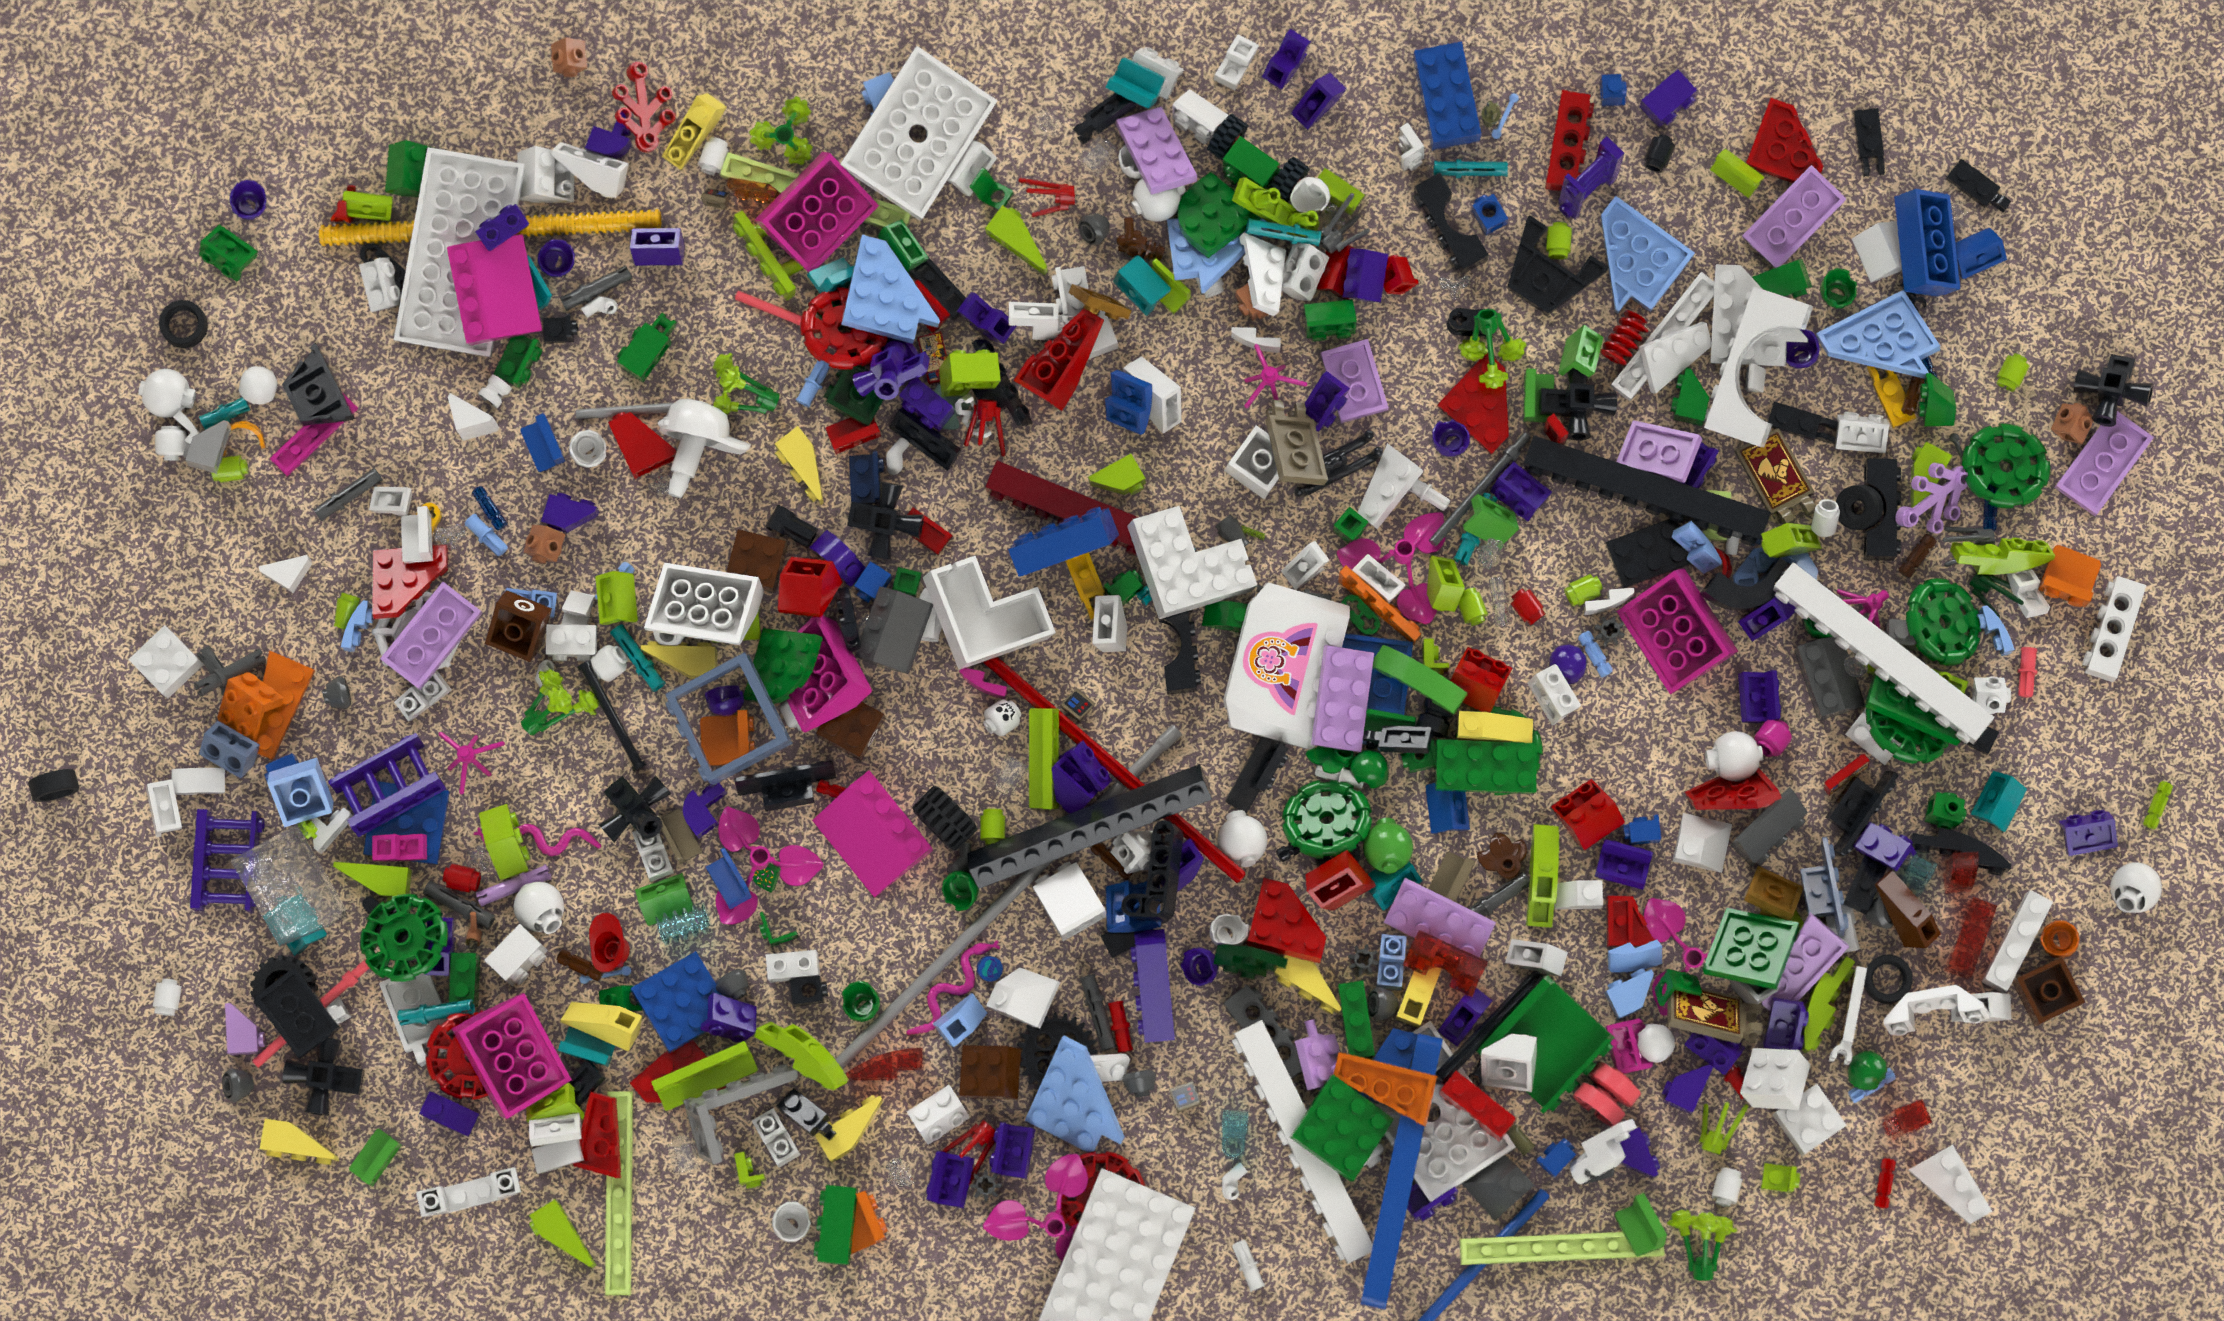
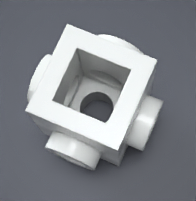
M1994 676L1974 678L1972 700L1990 714L2005 713L2006 703L2011 701V689L2006 687L2004 678Z

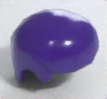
M243 180L236 183L231 190L230 206L237 217L244 220H253L261 216L266 209L267 198L265 190L257 182ZM246 200L253 201L256 205L253 209Z
M549 240L539 250L538 264L542 272L550 277H562L569 273L574 266L575 253L571 245L564 240ZM560 256L562 259V264L559 267L555 268L558 258Z
M1807 329L1800 330L1808 338V343L1787 342L1786 363L1796 369L1809 368L1819 357L1820 347L1818 339L1812 331ZM1803 351V353L1795 356L1797 352Z
M1453 419L1448 422L1439 421L1432 430V443L1436 451L1441 455L1447 457L1458 456L1467 450L1470 444V433L1464 425ZM1449 437H1456L1452 442L1446 445V440Z
M1570 644L1560 645L1551 653L1549 667L1556 664L1569 685L1575 684L1585 674L1587 666L1586 656L1579 647Z
M737 685L720 686L710 689L705 693L708 709L719 716H731L737 710H740L744 704L743 692L740 691Z
M1197 947L1183 953L1185 956L1180 966L1184 971L1185 978L1191 984L1204 986L1215 979L1219 966L1213 964L1215 955L1211 950ZM1197 964L1199 965L1201 974L1197 971Z

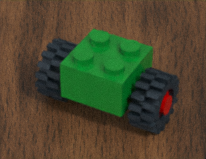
M1234 114L1228 115L1221 126L1217 128L1218 130L1213 134V138L1207 146L1209 152L1223 161L1225 179L1236 185L1240 178L1245 177L1266 190L1277 188L1280 192V198L1288 202L1293 188L1298 181L1308 175L1310 167L1293 156L1280 169L1279 162L1243 138L1247 132L1248 124Z

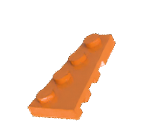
M1344 566L1339 572L1338 582L1353 595L1361 598L1373 612L1415 645L1421 638L1419 626L1410 619L1407 621L1400 615L1399 609L1392 604H1388L1348 566Z
M270 650L263 682L272 687L284 699L282 706L264 712L255 742L260 744L257 754L273 760L315 670Z
M1338 1052L1333 1075L1352 1088L1369 1095L1378 1102L1426 1126L1437 1080L1436 1075Z

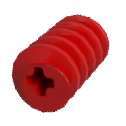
M1625 310V317L1619 319V325L1613 328L1614 333L1609 334V341L1604 342L1603 349L1600 350V353L1605 358L1624 366L1627 365V362L1623 357L1632 358L1633 356L1628 349H1638L1634 340L1643 341L1639 333L1648 334L1649 332L1645 327L1647 321L1641 315L1631 310Z

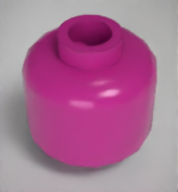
M1767 720L1754 737L1757 746L1762 747L1763 755L1767 757L1781 755L1792 739L1789 726L1782 720Z

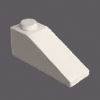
M562 142L552 150L551 155L592 191L598 192L606 198H616L623 191L629 163Z

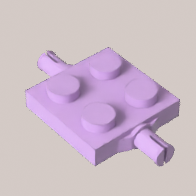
M1315 1019L1304 1022L1308 1037L1296 1040L1295 1045L1307 1090L1317 1089L1320 1091L1330 1075L1334 1074L1338 1052L1340 1051L1335 1034H1318Z

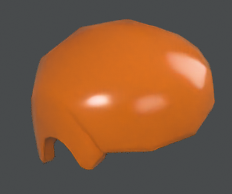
M2053 921L2044 927L2040 941L2048 955L2053 958L2063 957L2064 959L2071 956L2077 950L2080 937L2075 926L2069 922ZM2056 934L2060 947L2056 946L2053 940Z

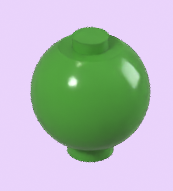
M1379 819L1376 822V826L1370 829L1363 842L1364 856L1367 862L1376 870L1387 874L1395 873L1406 866L1412 857V838L1404 827L1396 824L1394 819Z

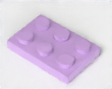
M1368 339L1320 352L1325 372H1329L1350 388L1345 396L1348 398L1346 404L1340 411L1337 410L1341 423L1389 409Z
M1633 420L1616 462L1685 483L1702 438L1699 434Z

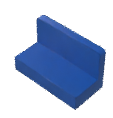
M1991 228L1984 229L1955 242L1958 271L1962 279L2007 260L2003 240Z
M544 413L535 416L537 422L520 429L538 472H543L566 462Z
M1435 783L1427 784L1426 796L1431 833L1438 834L1446 831L1470 830L1466 792L1436 791Z
M724 847L720 849L723 857L706 866V870L731 910L749 900L752 896L747 884Z

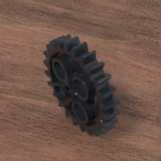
M1054 1012L1053 1019L1051 1020L1046 1015L1040 1029L1027 1025L1026 1027L1030 1033L1028 1035L1020 1034L1025 1040L1024 1043H1017V1047L1023 1049V1052H1021L1023 1061L1020 1062V1068L1026 1067L1022 1076H1031L1028 1082L1030 1085L1037 1081V1090L1046 1074L1039 1072L1038 1065L1044 1060L1051 1062L1053 1055L1036 1057L1034 1054L1036 1052H1054L1055 1047H1058L1063 1036L1067 1034L1074 1035L1076 1042L1087 1047L1090 1056L1098 1054V1050L1091 1049V1046L1096 1044V1040H1088L1092 1031L1083 1032L1086 1024L1083 1022L1077 1026V1017L1068 1021L1067 1013H1065L1062 1019H1058L1057 1013ZM1042 1035H1047L1051 1039L1050 1045L1046 1048H1041L1037 1045V1039Z

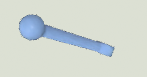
M1515 93L1509 96L1510 102L1497 129L1492 131L1494 139L1501 137V129L1514 103L1519 99V96Z
M624 966L621 970L603 973L602 978L622 974L629 976L631 968ZM581 975L579 981L582 984H586L593 979L589 978L590 976Z

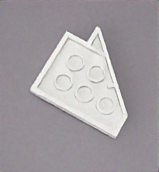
M1716 264L1710 361L1713 364H1722L1728 360L1730 354L1727 351L1731 338L1736 337L1738 331L1736 322L1739 315L1744 314L1746 308L1744 299L1747 292L1752 291L1753 286L1762 289L1741 265ZM1782 328L1771 331L1760 337L1749 348L1742 361V365H1750L1752 363L1761 366H1786L1787 342L1808 343V338L1798 328Z

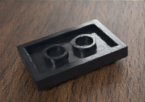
M1668 519L1605 543L1623 588L1631 587L1691 565L1687 560L1689 552L1672 538L1673 531L1679 528L1678 522Z
M292 968L253 998L299 1059L341 1028L296 968Z

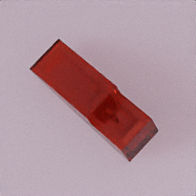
M1978 852L1954 853L1945 861L1946 872L1943 873L1945 894L1970 892L1972 890L1978 869Z
M909 1048L888 1052L857 1065L848 1071L846 1076L848 1080H898V1070H924L923 1048Z

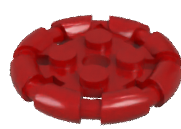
M847 287L836 288V291L821 292L808 303L809 308L803 312L800 322L801 336H804V345L810 354L819 362L822 360L828 363L829 367L842 370H851L855 366L861 365L863 367L868 365L872 361V356L880 353L882 346L886 345L888 337L849 327L851 332L848 334H842L838 331V327L842 323L849 292ZM838 300L840 305L833 307L831 302ZM817 312L823 315L822 320L816 318ZM820 333L821 338H815L814 334ZM869 339L873 341V344L868 345L865 342ZM829 347L837 350L834 355L827 352ZM856 352L857 356L851 357L849 355L850 353Z
M461 1011L462 1013L451 1014L446 1017L447 1020L441 1025L438 1024L432 1031L426 1046L429 1047L428 1056H425L426 1066L432 1081L436 1080L440 1085L439 1089L444 1093L457 1099L468 1097L471 1100H477L487 1097L488 1094L471 1063L465 1060V1052L455 1034L450 1038L447 1033L452 1028L483 1011L474 1012V1015L464 1014L463 1012L465 1011ZM439 1049H446L445 1058L438 1057ZM448 1069L454 1073L450 1079H447L444 1075ZM464 1081H473L472 1086L464 1087Z
M1096 1151L1080 1155V1159L1087 1171V1187L1083 1193L1075 1197L1076 1201H1068V1197L1062 1194L1060 1214L1063 1216L1065 1225L1068 1224L1070 1228L1079 1223L1074 1216L1079 1211L1083 1213L1100 1171H1096V1163H1106V1170L1114 1174L1122 1170L1127 1175L1126 1179L1145 1186L1143 1177L1137 1168L1134 1169L1128 1163L1130 1160L1120 1154L1106 1151V1153H1096Z

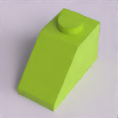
M1129 454L1090 475L1088 482L1096 488L1122 495L1130 492L1131 495H1134L1144 489L1143 485L1146 484V478L1133 455Z
M1431 556L1427 584V596L1431 607L1438 611L1455 612L1465 589L1456 563L1453 559Z

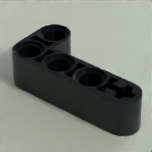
M1162 820L1154 826L1146 894H1128L1122 900V911L1136 920L1165 922L1174 916L1183 845V831L1177 825ZM1168 854V860L1163 864V857ZM1165 878L1166 883L1160 888V882ZM1139 902V909L1134 912L1133 908ZM1163 903L1162 910L1157 913V907Z

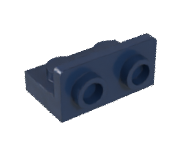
M873 451V454L849 456L851 502L880 504L879 482L880 473H884V458H879L878 451Z

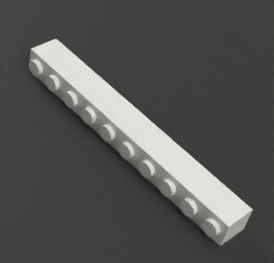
M1794 562L1774 585L1773 590L1776 592V598L1784 604L1789 602L1796 607L1795 612L1802 618L1807 619L1809 617L1816 623L1814 626L1825 635L1827 633L1831 634L1836 638L1835 643L1844 650L1849 648L1856 654L1854 657L1865 666L1869 664L1875 668V674L1884 681L1889 679L1896 685L1895 689L1903 696L1907 697L1910 695L1916 700L1915 704L1924 712H1928V710L1937 716L1935 720L1945 728L1950 726L1957 732L1955 735L1964 743L1970 742L1974 745L1995 718Z
M1260 1020L1233 1033L1236 1039H1233L1232 1043L1238 1054L1243 1052L1247 1061L1243 1065L1249 1077L1254 1075L1258 1085L1254 1086L1261 1100L1266 1099L1269 1105L1266 1112L1272 1123L1277 1121L1281 1129L1277 1134L1283 1146L1288 1144L1292 1152L1288 1155L1295 1169L1300 1168L1303 1174L1300 1181L1306 1192L1311 1190L1315 1198L1311 1203L1317 1215L1322 1213L1326 1221L1322 1224L1328 1237L1333 1236L1337 1243L1334 1250L1339 1260L1345 1259L1346 1263L1349 1264L1371 1253L1373 1244L1338 1173L1289 1138L1307 1110L1263 1021Z

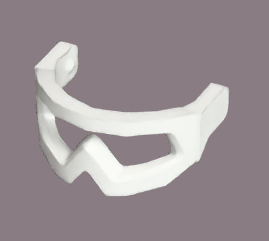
M970 393L959 398L955 403L956 413L964 415L962 423L967 428L970 425L968 420L972 411L962 410L961 404L964 402L968 404L970 402L974 410V404L976 403ZM986 423L983 438H987L992 434ZM979 427L973 430V434L976 436L979 434Z

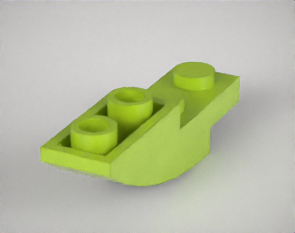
M2016 537L2012 539L2001 538L1999 547L1994 544L1977 545L1965 541L1963 543L1953 542L1950 549L1958 564L1972 565L1977 574L1983 575L2009 574L2029 570L2048 563L2055 558V554L2045 541H2026Z
M1533 824L1529 865L1530 883L1526 916L1527 926L1552 928L1558 885L1559 826Z
M1847 956L1842 959L1832 976L1825 972L1813 986L1805 1007L1806 1011L1809 1012L1807 1026L1802 1027L1801 1035L1804 1036L1801 1051L1804 1053L1809 1052L1810 1049L1813 1051L1817 1049L1823 1039L1820 1037L1821 1032L1824 1028L1829 1030L1836 1019L1833 1016L1836 1009L1828 1003L1829 1001L1831 1003L1835 1002L1841 993L1838 987L1842 981L1847 983L1854 973V969L1851 967L1855 961Z
M770 1021L756 1029L754 1037L763 1041L766 1046L783 1052L786 1057L795 1059L792 1068L801 1072L804 1077L811 1078L821 1083L824 1088L835 1090L847 1083L848 1078L835 1058L814 1037L795 1024L782 1028Z

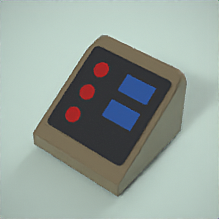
M707 188L702 193L701 199L706 206L725 210L727 209L731 194Z
M1076 688L1060 706L1080 723L1096 703Z
M1193 1081L1169 1089L1178 1113L1202 1105Z

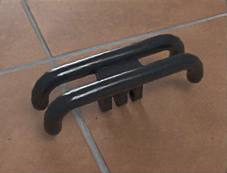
M1366 430L1357 439L1323 455L1328 477L1326 484H1309L1304 487H1296L1294 494L1299 498L1308 496L1378 460L1383 454L1381 447L1374 448L1368 455L1347 465L1346 455L1369 443L1374 437V432Z

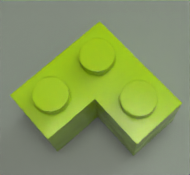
M964 350L951 352L939 368L942 397L965 396L971 389L996 388L1001 381L998 353H990V350H978L975 353H966Z
M508 804L480 812L479 818L485 846L499 879L503 880L529 871L527 861L531 860L527 846L521 845L523 838L520 829H516V827L520 826L516 812L511 813Z

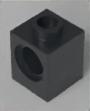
M820 976L790 980L794 1007L825 1003L824 997L828 996L827 982H822ZM808 985H814L816 987V994L810 998L803 995L804 988Z

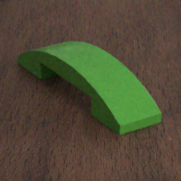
M1383 645L1373 659L1372 668L1389 678L1393 677L1452 714L1456 713L1467 696V692L1439 673L1388 646Z

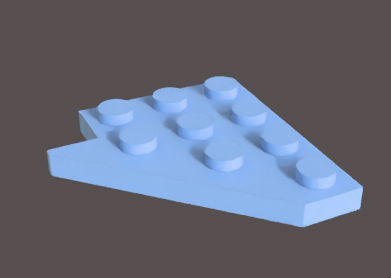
M1615 196L1600 217L1615 312L1618 314L1630 298L1651 312L1693 258L1695 252Z
M1178 218L1167 219L1174 280L1199 278L1201 293H1205L1245 254L1244 245L1240 243L1239 237L1242 235L1240 234L1210 258H1207L1185 239L1179 228ZM1249 233V235L1254 236V237L1259 238V239H1261V238L1263 237V236H1260V235H1255V234H1250V233Z
M862 235L841 325L913 344L918 323L938 327L940 320L888 243L884 240Z
M1904 290L1816 333L1819 343L1829 357L1924 379L1926 373L1929 372L1921 360L1940 351V344Z
M1063 1036L1025 1121L1086 1152L1095 1151L1102 1135L1121 1144L1125 1136L1087 1047Z

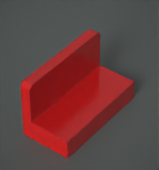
M1347 245L1340 252L1335 250L1332 254L1325 251V255L1329 259L1316 290L1330 291L1339 298L1349 299L1343 297L1348 267L1347 261L1350 249L1353 248L1352 246Z
M847 418L826 427V432L835 454L881 437L874 418L869 426H864L852 418Z

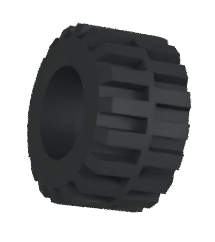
M932 786L912 806L916 816L951 850L957 851L978 830L975 822L937 786Z
M278 955V958H268L266 964L262 962L259 965L260 970L253 973V976H255L254 981L250 982V986L253 987V991H250L251 997L255 998L272 985L277 977L286 974L292 968H296L313 992L318 991V985L315 983V980H317L316 976L311 972L312 970L309 966L294 957H285L284 955ZM253 1001L254 1004H255L258 1008H260L259 1005L256 1003V1001Z

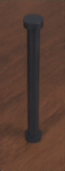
M588 660L577 668L579 672H583L632 762L633 766L631 768L635 772L647 764L645 760H641L592 670L591 661Z

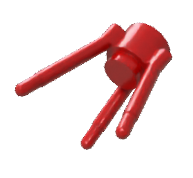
M1019 178L1018 180L1020 183L1053 188H1027L1026 192L1055 195V203H1060L1058 206L1034 212L1031 215L1032 217L1060 210H1069V205H1075L1074 186Z
M977 399V405L974 404L973 415L964 446L969 445L977 418L980 420L978 445L981 446L986 421H993V417H995L1001 456L1004 457L1006 452L1000 417L1001 407H996L997 401Z
M984 1120L979 1125L975 1123L970 1130L942 1149V1152L947 1153L971 1136L973 1140L959 1154V1157L962 1158L977 1143L981 1147L986 1144L972 1170L969 1185L972 1183L974 1175L978 1173L991 1147L995 1144V1129Z

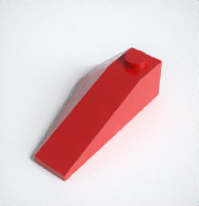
M1084 308L1062 328V332L1055 339H1049L1044 344L1045 348L1036 356L1032 355L1026 360L1014 382L1051 406L1063 411L1077 388L1104 319Z

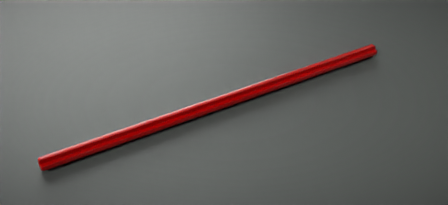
M999 657L983 661L986 666L1033 707L1056 708ZM1059 711V729L1076 744L1084 741L1092 749L1094 756L1102 767L1129 790L1145 785ZM1178 813L1163 818V820L1180 827L1183 831V837L1186 840L1192 839L1198 850L1234 882L1239 883L1246 875L1245 871Z

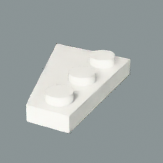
M1243 233L1239 238L1241 245H1244L1246 255L1243 259L1244 264L1249 269L1250 279L1248 280L1252 306L1257 310L1275 316L1279 313L1286 250Z
M1706 322L1697 323L1639 346L1651 393L1656 394L1711 347L1712 342Z
M1387 443L1357 513L1378 529L1424 471Z
M1953 1145L1908 1170L1968 1224L1992 1212Z

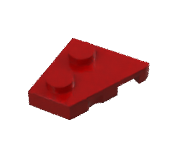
M1633 896L1606 897L1607 947H1619L1629 942L1633 947H1639L1655 940L1646 926L1648 924L1643 915L1640 914Z

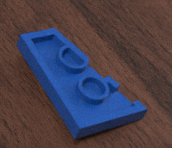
M1393 1028L1373 1060L1409 1069L1418 1034ZM1354 1089L1370 1102L1382 1104L1369 1095Z

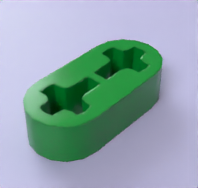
M1346 596L1341 604L1347 605L1348 601L1351 603L1356 601L1358 602L1356 608L1360 612L1357 615L1351 610L1349 621L1362 634L1366 636L1375 635L1380 629L1378 616L1358 596ZM1364 616L1368 621L1375 620V629L1371 630L1368 628L1365 630L1363 628L1365 623L1361 617Z

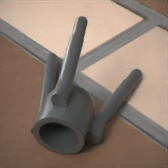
M1350 193L1328 226L1321 231L1323 236L1321 237L1320 244L1330 254L1335 250L1340 252L1345 246L1370 232V229L1367 228L1343 241L1344 237L1342 234L1359 219L1357 215L1339 231L1336 228L1332 230L1353 199L1354 193Z
M1948 526L1944 528L1945 531L1972 534L1944 537L1943 542L1971 541V543L1977 545H1995V535L1992 529ZM1954 558L1945 562L1944 566L1948 567L1957 564V561Z

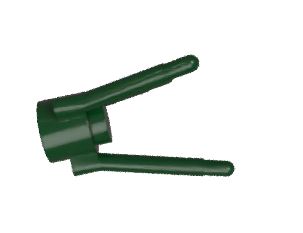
M1976 573L1969 583L1974 588L1971 593L1977 596L1985 606L1987 605L1999 618L2000 615L1984 597L1982 592L1987 594L1993 588L2020 605L2024 604L2023 600L1996 584L1998 583L2011 589L2009 582L1994 575Z

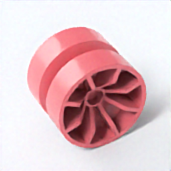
M1599 1061L1589 1073V1077L1597 1085V1088L1583 1082L1573 1094V1098L1587 1111H1590L1591 1108L1596 1109L1594 1116L1612 1127L1620 1123L1625 1116L1624 1111L1616 1103L1619 1102L1624 1106L1632 1107L1640 1097L1641 1092L1621 1071Z

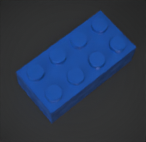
M1462 41L1414 50L1413 62L1432 150L1479 142L1481 139V129Z
M1914 189L1895 196L1904 292L1940 297L1960 290L1950 195Z
M1100 506L1086 511L1087 514L1082 515L1081 518H1078V515H1074L1064 519V522L1060 523L1059 526L1052 523L1042 527L1034 535L1030 531L1018 536V539L1014 540V544L1008 549L1018 576H1024L1110 545L1119 536L1109 508L1101 510Z

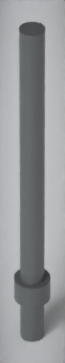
M1523 432L1513 445H1509L1503 451L1504 455L1429 539L1433 546L1436 547L1471 508V499L1476 494L1482 495L1511 461L1514 462L1520 456V451L1531 439L1526 432Z

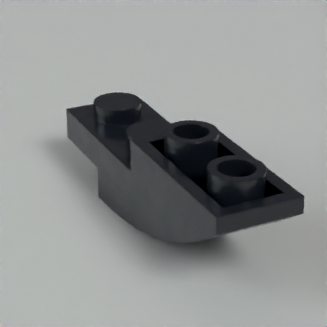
M1939 827L1936 830L1935 836L1912 833L1909 838L1913 842L1912 846L1915 851L1919 853H1929V850L1939 851V855L1944 857H1954L1955 854H1958L1957 864L1963 865V869L1967 871H1978V868L1988 869L1989 874L2001 876L2003 872H2008L2011 869V863L1993 848L1980 840L1954 830Z

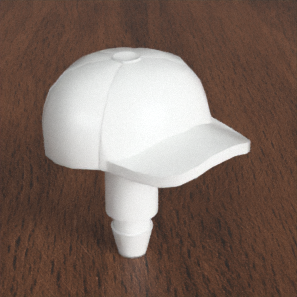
M679 399L670 406L666 417L658 421L659 430L662 434L680 441L671 467L673 475L670 479L668 494L676 498H682L689 486L690 478L695 477L705 446L734 454H743L749 450L751 444L729 436L730 425L728 417L720 409L703 401Z

